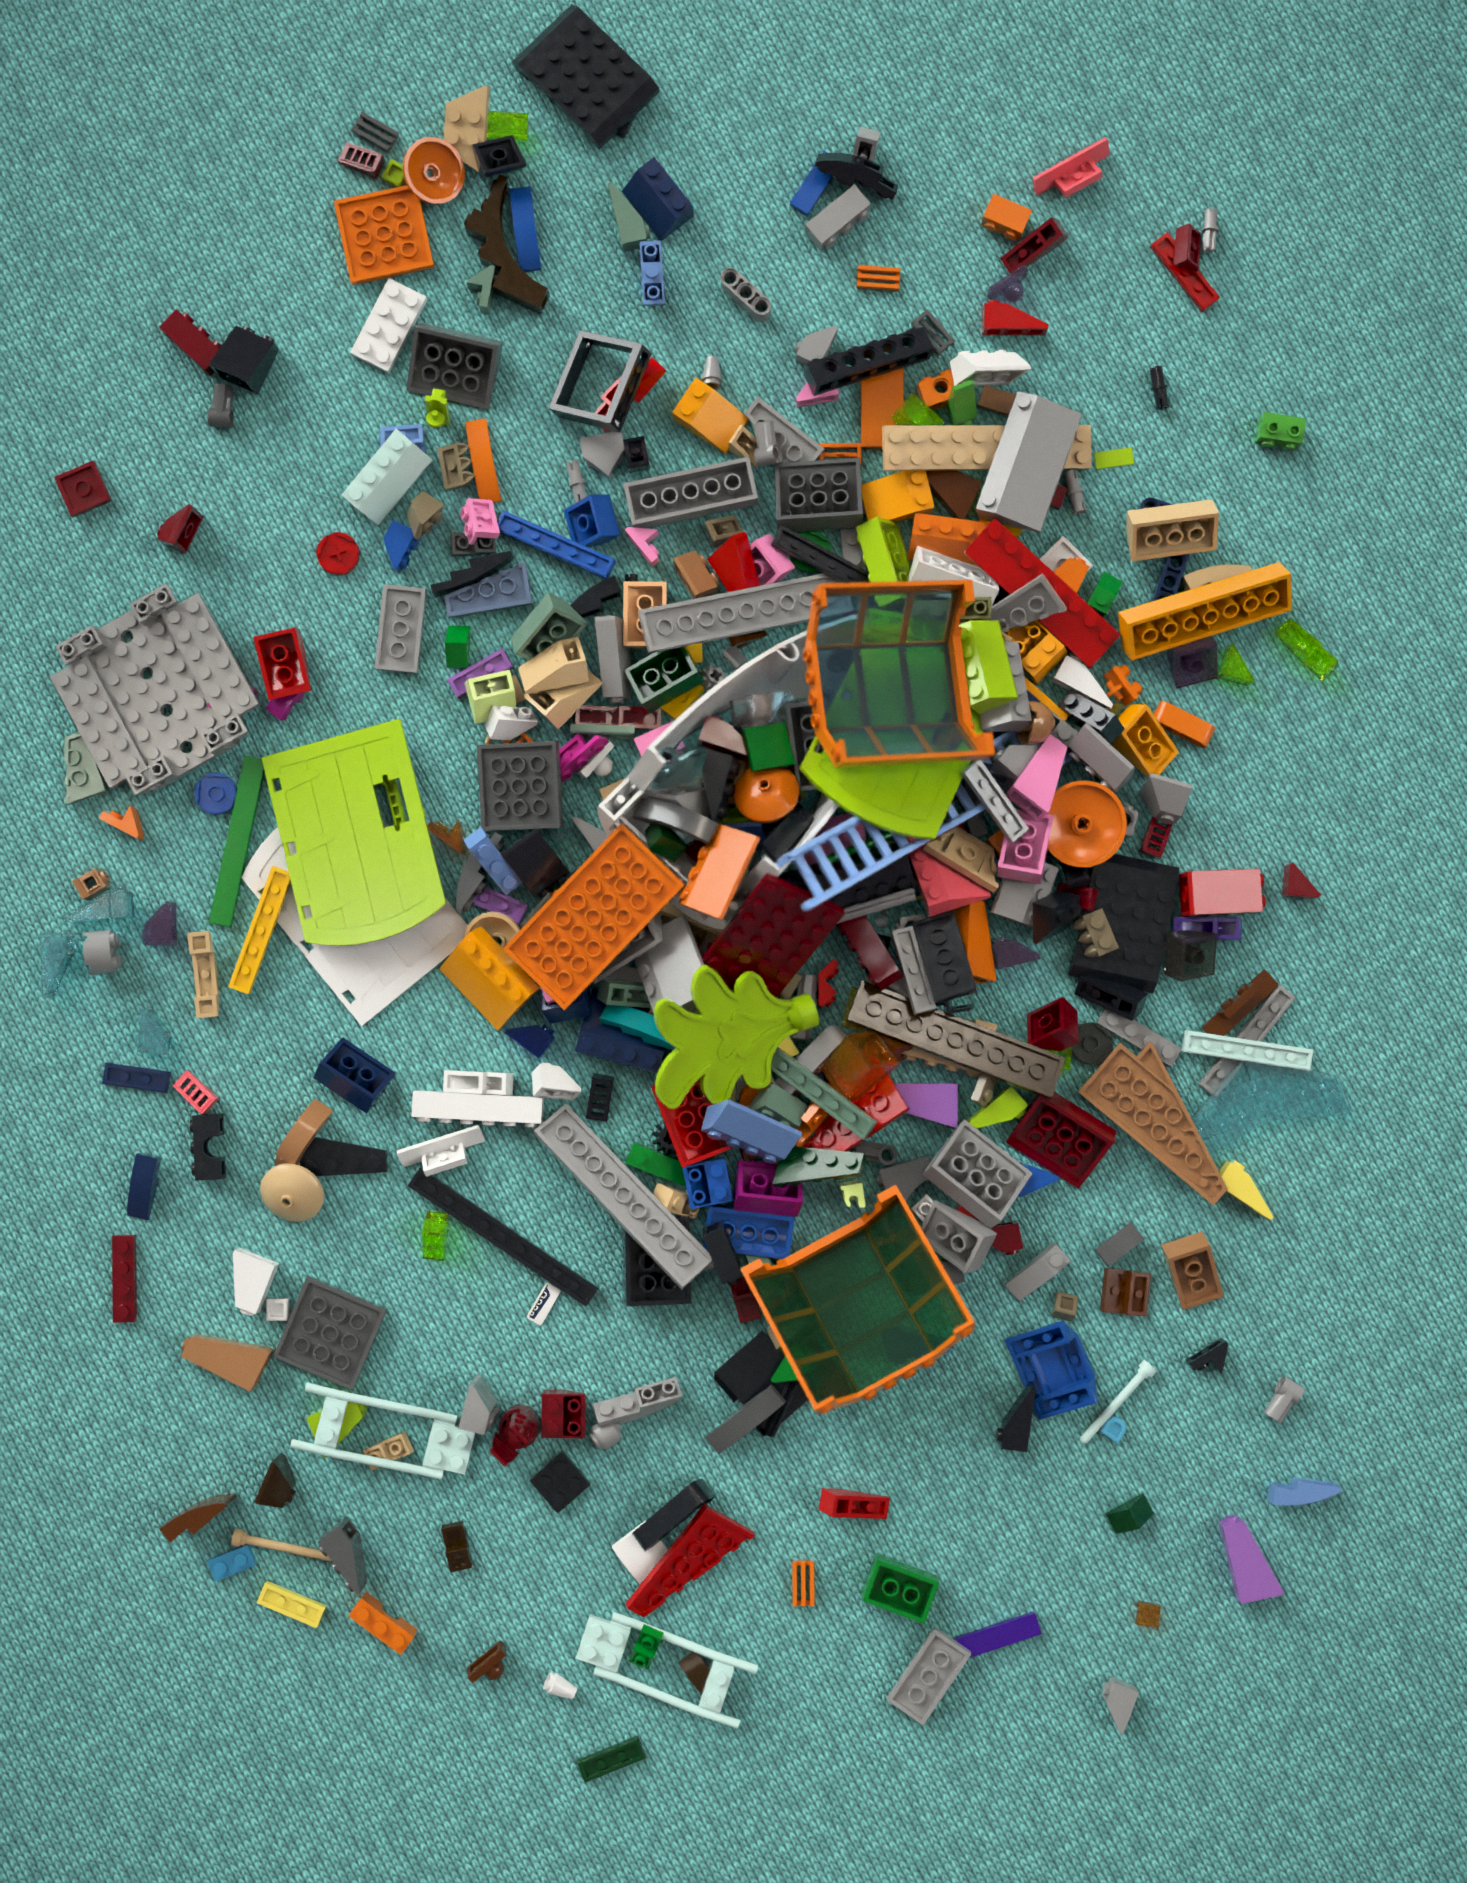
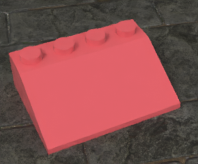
M963 822L957 825L959 828L966 831ZM905 836L909 843L917 839ZM927 843L908 853L911 870L929 917L991 897L988 889L924 851L923 848Z

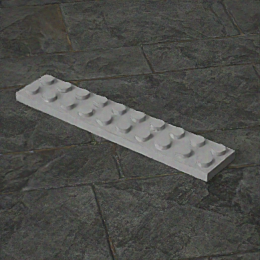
M822 573L641 609L637 613L648 654L807 622L809 621L813 590L822 583L840 582ZM826 596L828 606L820 612L819 619L852 612L853 607L850 596Z
M567 1104L562 1106L534 1130L533 1134L681 1289L713 1262L709 1252Z

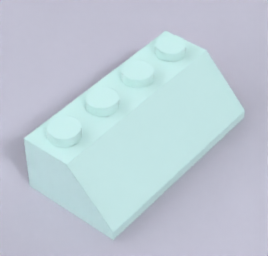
M395 429L342 493V496L373 522L380 525L432 462V459L404 434Z

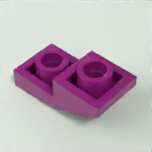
M305 692L270 700L266 710L279 720L286 721L294 703H300Z

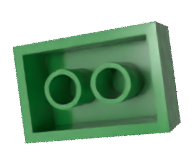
M875 1553L861 1592L862 1601L925 1624L939 1585L937 1575Z

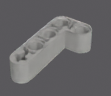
M831 1025L817 1036L799 1055L796 1061L817 1076L836 1055H843L848 1052L854 1045V1042L839 1026ZM781 1077L775 1082V1085L794 1097L801 1093Z

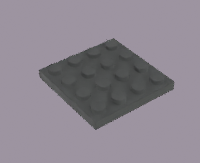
M559 741L477 745L481 828L484 831L563 828Z
M307 1276L273 1357L347 1389L354 1390L385 1317L387 1308Z

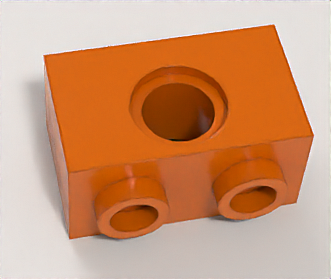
M951 369L941 372L940 376L935 378L931 376L925 377L918 383L916 391L924 413L946 406L951 389L954 387ZM937 386H942L945 388L946 392L939 393L936 391L935 388Z

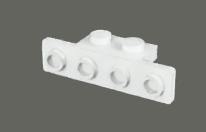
M479 1125L397 1150V1156L403 1167L422 1162L423 1171L427 1177L467 1164L465 1148L482 1143L485 1139Z

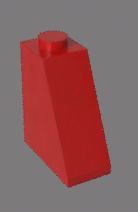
M745 531L732 535L707 559L728 592L760 586L748 536Z

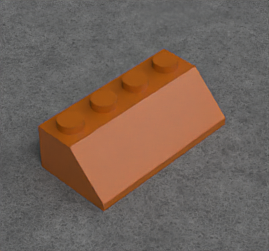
M915 513L908 560L913 561L917 546L979 567L964 551L989 523Z

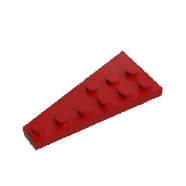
M703 1504L626 1602L627 1609L642 1617H646L665 1603L666 1598L675 1591L678 1593L684 1589L683 1585L691 1579L695 1581L721 1561V1557L740 1548L739 1544L747 1538L748 1540L752 1539L755 1536L753 1530Z

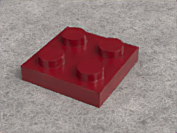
M94 460L54 477L69 514L72 517L112 501Z

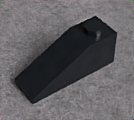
M797 803L795 808L785 818L776 823L760 847L776 862L808 827L813 817L806 808Z
M1085 975L1079 977L1074 993L1131 1021L1142 1012L1148 996L1147 993L1130 985Z
M1029 1382L1001 1421V1428H997L996 1441H999L1001 1449L1027 1452L1036 1393L1033 1382Z

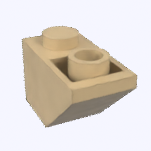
M657 1182L653 1195L669 1212L696 1219L700 1207L690 1209L686 1192Z

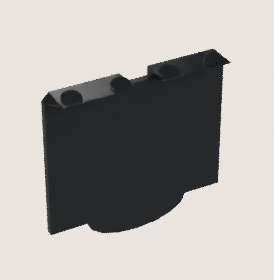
M762 1330L714 1372V1381L726 1392L733 1403L738 1398L744 1405L771 1385L781 1395L786 1382L773 1383L770 1380L786 1355L783 1351L776 1349L771 1339ZM801 1383L797 1387L782 1422L809 1400ZM809 1385L813 1395L816 1394L813 1388ZM771 1415L756 1426V1430L763 1437L767 1436L764 1430Z

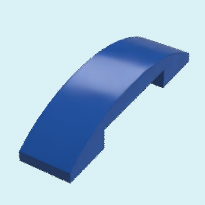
M531 186L511 188V208L519 266L524 272L541 270Z

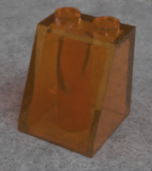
M868 1031L846 1035L821 1067V1070L834 1089L852 1101L862 1097L900 1063L882 1037L876 1032Z

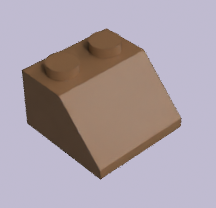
M692 551L673 559L674 569L693 599L711 596L718 592L717 584H719V581L713 572L711 574L706 568L708 563L702 554L698 555L696 551Z

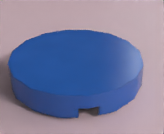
M214 772L206 774L197 782L194 790L195 801L203 811L213 815H221L234 807L237 786L230 777Z

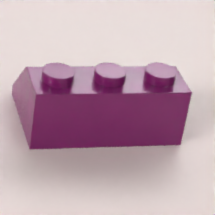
M738 1160L734 1186V1210L798 1217L803 1204L802 1184H785L783 1187L775 1188L773 1180L778 1164Z

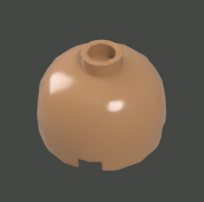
M1029 701L1032 721L1020 734H1016L1017 739L1023 745L1039 744L1045 741L1055 727L1052 713L1047 706L1040 702Z

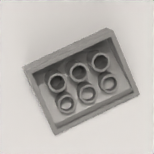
M680 915L662 925V942L634 959L653 1014L657 1001L664 998L672 999L689 1012L695 1007L691 996V981L696 970L704 964L686 915Z
M964 1119L934 1156L922 1175L991 1229L1002 1221L1032 1175V1172Z

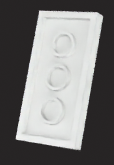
M388 278L350 352L351 355L389 374L428 300L427 297Z

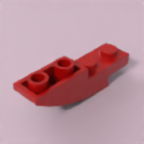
M653 357L648 362L634 400L638 403L667 371ZM621 377L600 397L604 402L594 413L606 416Z

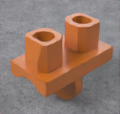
M1116 665L1103 675L1107 681L1106 685L1110 690L1106 695L1108 697L1114 695L1117 701L1120 700L1126 707L1139 697L1138 694L1143 688L1139 682L1135 681L1130 684L1126 679L1130 675V670L1126 665L1120 667Z

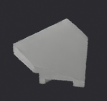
M614 431L579 438L583 459L586 461L587 467L602 472L607 478H610L615 467L625 460V448L621 432Z

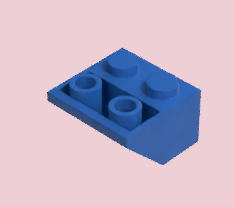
M725 1157L705 1160L683 1167L690 1209L733 1201Z

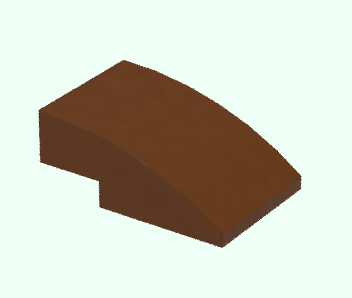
M235 1493L201 1500L179 1512L159 1530L170 1543L186 1529L194 1535L237 1496Z

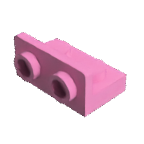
M468 498L465 506L461 508V519L464 520V533L468 537L469 544L474 545L477 537L498 539L500 532L492 500Z

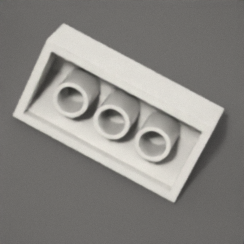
M917 546L909 573V581L972 580L974 597H991L992 607L999 592V585L981 568ZM932 593L939 598L951 596V593Z

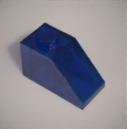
M545 1024L543 1026L532 1025L507 1029L505 1031V1034L538 1058H542L556 1039L552 1035L555 1031Z

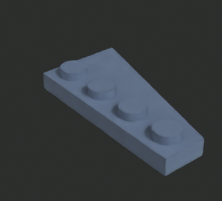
M526 562L519 563L517 566L505 569L490 578L487 577L476 584L468 585L445 595L448 618L533 605Z

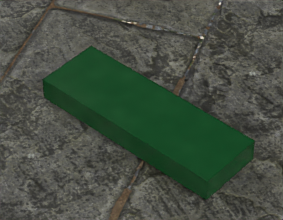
M637 1735L577 1760V1764L586 1783L646 1758V1754Z

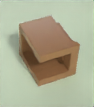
M97 868L72 880L83 900L89 901L111 888L108 883L110 878L107 873ZM94 878L97 885L89 889L86 881Z

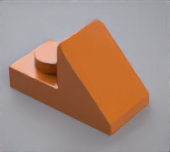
M129 806L124 817L113 810L110 813L102 811L99 819L137 839H144L145 836L135 807Z

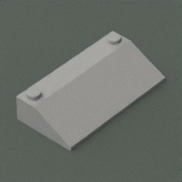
M1017 391L976 506L980 519L991 522L996 518L1003 525L1041 533L1081 421V413L1038 395Z

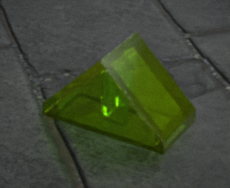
M1232 644L1224 651L1217 678L1243 686L1254 682L1255 680L1236 646Z

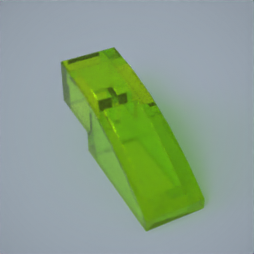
M1289 618L1275 632V635L1289 651L1322 682L1338 667L1339 660L1322 647L1323 643L1293 619Z

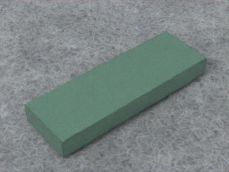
M570 724L571 738L579 734L584 739H592L599 735L607 738V740L634 741L636 737L635 726Z

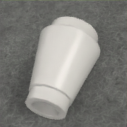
M550 1672L543 1685V1689L547 1691V1694L571 1700L577 1691L576 1686L557 1672L555 1674Z

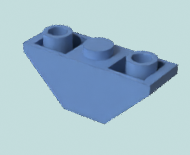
M661 240L640 242L643 305H665Z

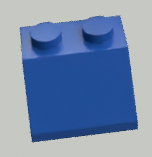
M589 495L564 510L572 541L590 548L607 543L620 536L610 495Z

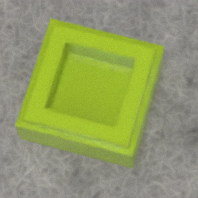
M390 159L381 179L394 187L403 186L405 182L403 165Z

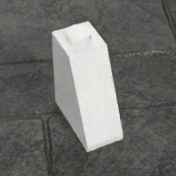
M238 1248L233 1252L235 1307L240 1308L241 1313L252 1316L261 1311L279 1263Z

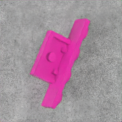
M577 734L560 748L561 783L571 778L578 768L585 766L592 756L600 753L604 746L609 743L607 738L596 735L586 743L582 735Z

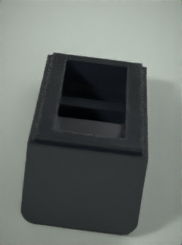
M593 1073L586 1119L607 1122L614 1076ZM596 1083L608 1084V1087L596 1085ZM594 1092H607V1095L595 1094ZM593 1099L606 1101V1104L595 1103ZM592 1108L604 1109L605 1111L604 1113L594 1112Z

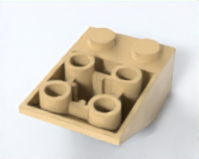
M579 637L556 641L518 667L525 694L589 682L587 663Z
M588 670L589 682L540 691L538 693L525 694L524 698L559 729L603 682Z

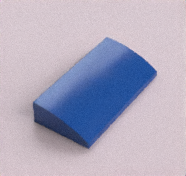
M720 1204L708 1207L706 1226L723 1220L736 1253L784 1259L790 1255L794 1225L793 1216L736 1211L734 1206Z

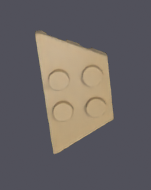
M489 86L480 87L446 103L443 140L450 143L457 150L462 161L478 171L472 144L487 141Z
M958 826L950 830L949 833L939 836L935 841L928 842L923 848L924 851L994 893L998 889L999 884L995 882L994 875L997 872L994 862V848Z

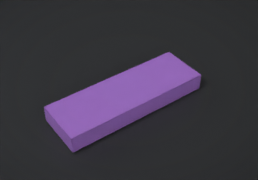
M502 648L447 680L459 699L467 695L464 682L468 679L511 670L514 667Z
M488 887L485 888L481 895L477 894L473 899L474 905L489 912L505 914L519 925L529 906Z

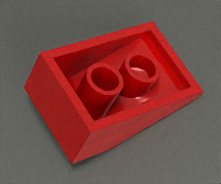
M294 627L253 637L268 700L311 691L306 653L300 629Z

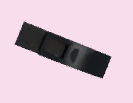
M819 153L816 158L815 166H817L818 170L824 174L829 173L836 177V180L841 184L852 186L856 179L863 187H870L877 191L879 196L891 200L894 199L897 193L898 184L882 176L884 167L871 160L845 153Z

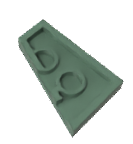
M80 732L64 737L66 763L65 805H71L107 792L103 775Z

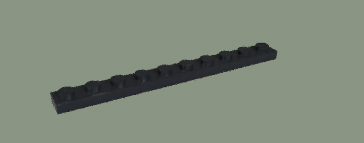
M420 1167L408 1184V1187L584 1306L588 1305L599 1287L433 1175L426 1177L423 1168Z

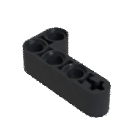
M703 1478L695 1480L640 1525L632 1535L646 1552L697 1509H700L703 1504L707 1505L716 1496Z

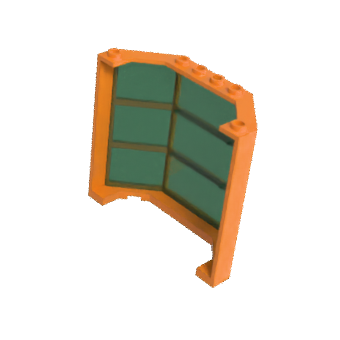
M896 1185L877 1194L878 1201L873 1205L875 1210L871 1214L866 1212L853 1222L792 1255L778 1260L777 1265L770 1266L769 1262L762 1263L759 1258L741 1268L748 1285L817 1414L822 1413L824 1415L833 1409L853 1404L863 1399L866 1401L873 1399L877 1396L876 1392L883 1388L889 1390L896 1386V1381L903 1377L905 1380L916 1374V1370L922 1367L927 1369L936 1363V1359L941 1357L962 1338L974 1332L973 1329L976 1328L973 1318Z

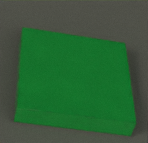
M785 722L744 728L742 730L752 772L789 767L795 764Z

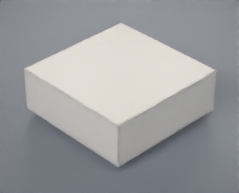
M290 1298L266 1299V1321L289 1320Z

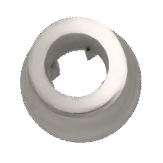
M708 356L701 381L717 390L722 383L719 359L716 356Z

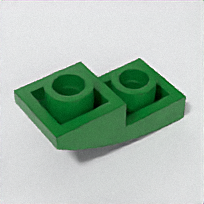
M644 1624L629 1662L634 1663L639 1668L649 1670L664 1633Z

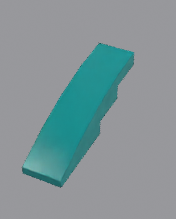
M606 1005L600 1016L601 1023L619 1027L623 1033L642 1037L644 1043L673 1050L676 1048L660 1034L656 1027L654 1016L628 1006Z

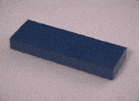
M105 1063L102 1084L168 1093L171 1071Z

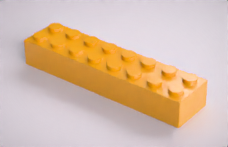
M1280 562L1120 611L1118 616L1121 649L1132 661L1292 611L1291 573Z

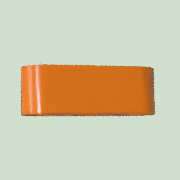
M1160 701L1154 712V716L1163 729L1202 748L1207 747L1216 729L1212 724L1165 701Z

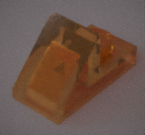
M458 820L450 832L447 833L449 828L438 821L435 824L430 821L427 825L428 830L461 855L465 853L462 822Z

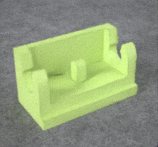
M860 1180L839 1183L843 1200L848 1207L851 1204L849 1199H855L860 1208L866 1207L863 1185Z

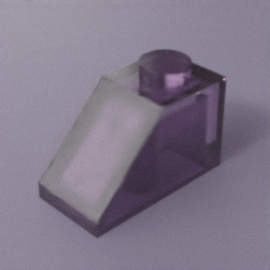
M166 901L145 923V929L142 930V939L145 945H177L175 902Z
M1007 936L994 939L995 944H991L996 970L1041 959L1040 954L1014 939L1007 940Z

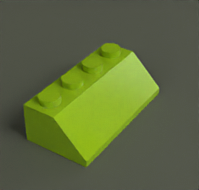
M875 517L857 526V540L863 550L862 557L869 571V581H909L911 567L898 523ZM906 594L874 595V599L879 607L892 609L904 606ZM914 594L913 600H920L919 594Z
M973 620L960 624L959 627H962L961 642L970 707L980 714L1019 699L1000 622L998 620Z

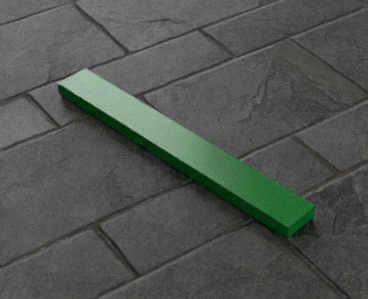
M244 756L209 923L232 927L242 881L241 877L244 872L265 773L262 759Z

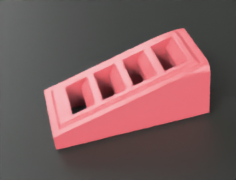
M186 1070L173 1085L201 1115L206 1114L219 1100V1097L189 1070ZM189 1078L191 1081L183 1089L181 1085ZM195 1084L197 1087L189 1094L187 1091ZM199 1090L202 1091L197 1099L193 1098ZM207 1096L208 1099L201 1105L199 1102Z

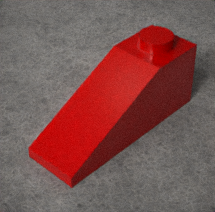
M997 300L984 303L982 309V335H1046L1048 331L1047 323L1007 303H1000Z
M822 1488L819 1510L831 1517L887 1519L890 1497L845 1489Z

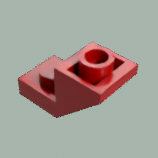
M834 959L818 974V1005L821 1008L824 1005L828 1008L836 1000L834 995L837 992L825 981L826 978L831 980L839 972L836 969L839 964Z

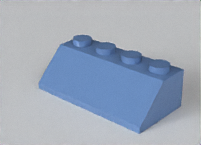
M732 1100L708 1106L701 1131L707 1133L708 1137L726 1141L728 1146L742 1148L746 1154L758 1155L763 1158V1161L771 1164L784 1160L802 1134L799 1130Z

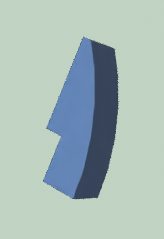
M1292 1477L1291 1485L1270 1482L1268 1500L1273 1505L1309 1504L1340 1493L1341 1487L1333 1482Z

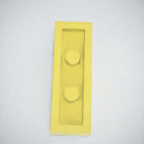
M270 1581L265 1582L257 1604L315 1628L318 1627L327 1606Z

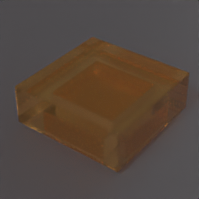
M1138 1601L1136 1625L1158 1628L1160 1604Z

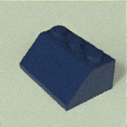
M655 157L640 167L622 190L623 195L661 241L694 217L693 205Z
M342 1037L319 1063L313 1078L367 1114L378 1101L396 1072Z

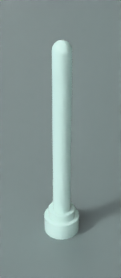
M1145 1359L1138 1365L1140 1368L1137 1370L1138 1373L1080 1437V1441L1083 1444H1086L1145 1378H1152L1157 1372Z

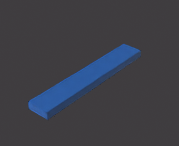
M503 510L497 520L500 534L606 581L616 564V560L507 511Z

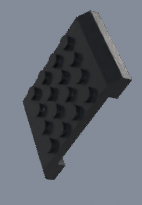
M573 4L512 61L513 67L524 78L530 79L556 104L599 150L660 92L652 77L590 17Z
M1114 854L1107 861L1090 868L1091 884H1088V888L1096 889L1098 893L1093 911L1083 910L1082 916L1102 908L1119 948L1098 957L1084 956L1086 949L1092 943L1084 944L1078 942L1082 933L1087 931L1086 929L1079 930L1068 976L1079 978L1081 975L1130 985L1143 992L1154 993L1158 982L1179 881V868Z

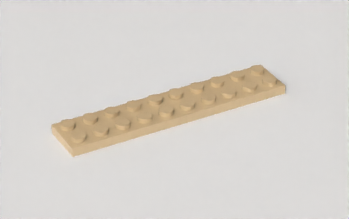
M1005 425L883 426V471L990 470ZM1091 425L1078 426L1063 470L1092 468Z

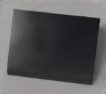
M513 135L472 144L480 179L526 167V163Z

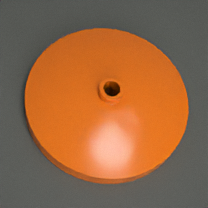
M1093 781L1070 782L1055 790L1051 808L1047 813L1054 815L1048 852L1058 861L1073 867H1092L1111 858L1120 848L1127 827L1125 810L1119 798L1106 786ZM1079 820L1084 823L1082 828L1077 827Z

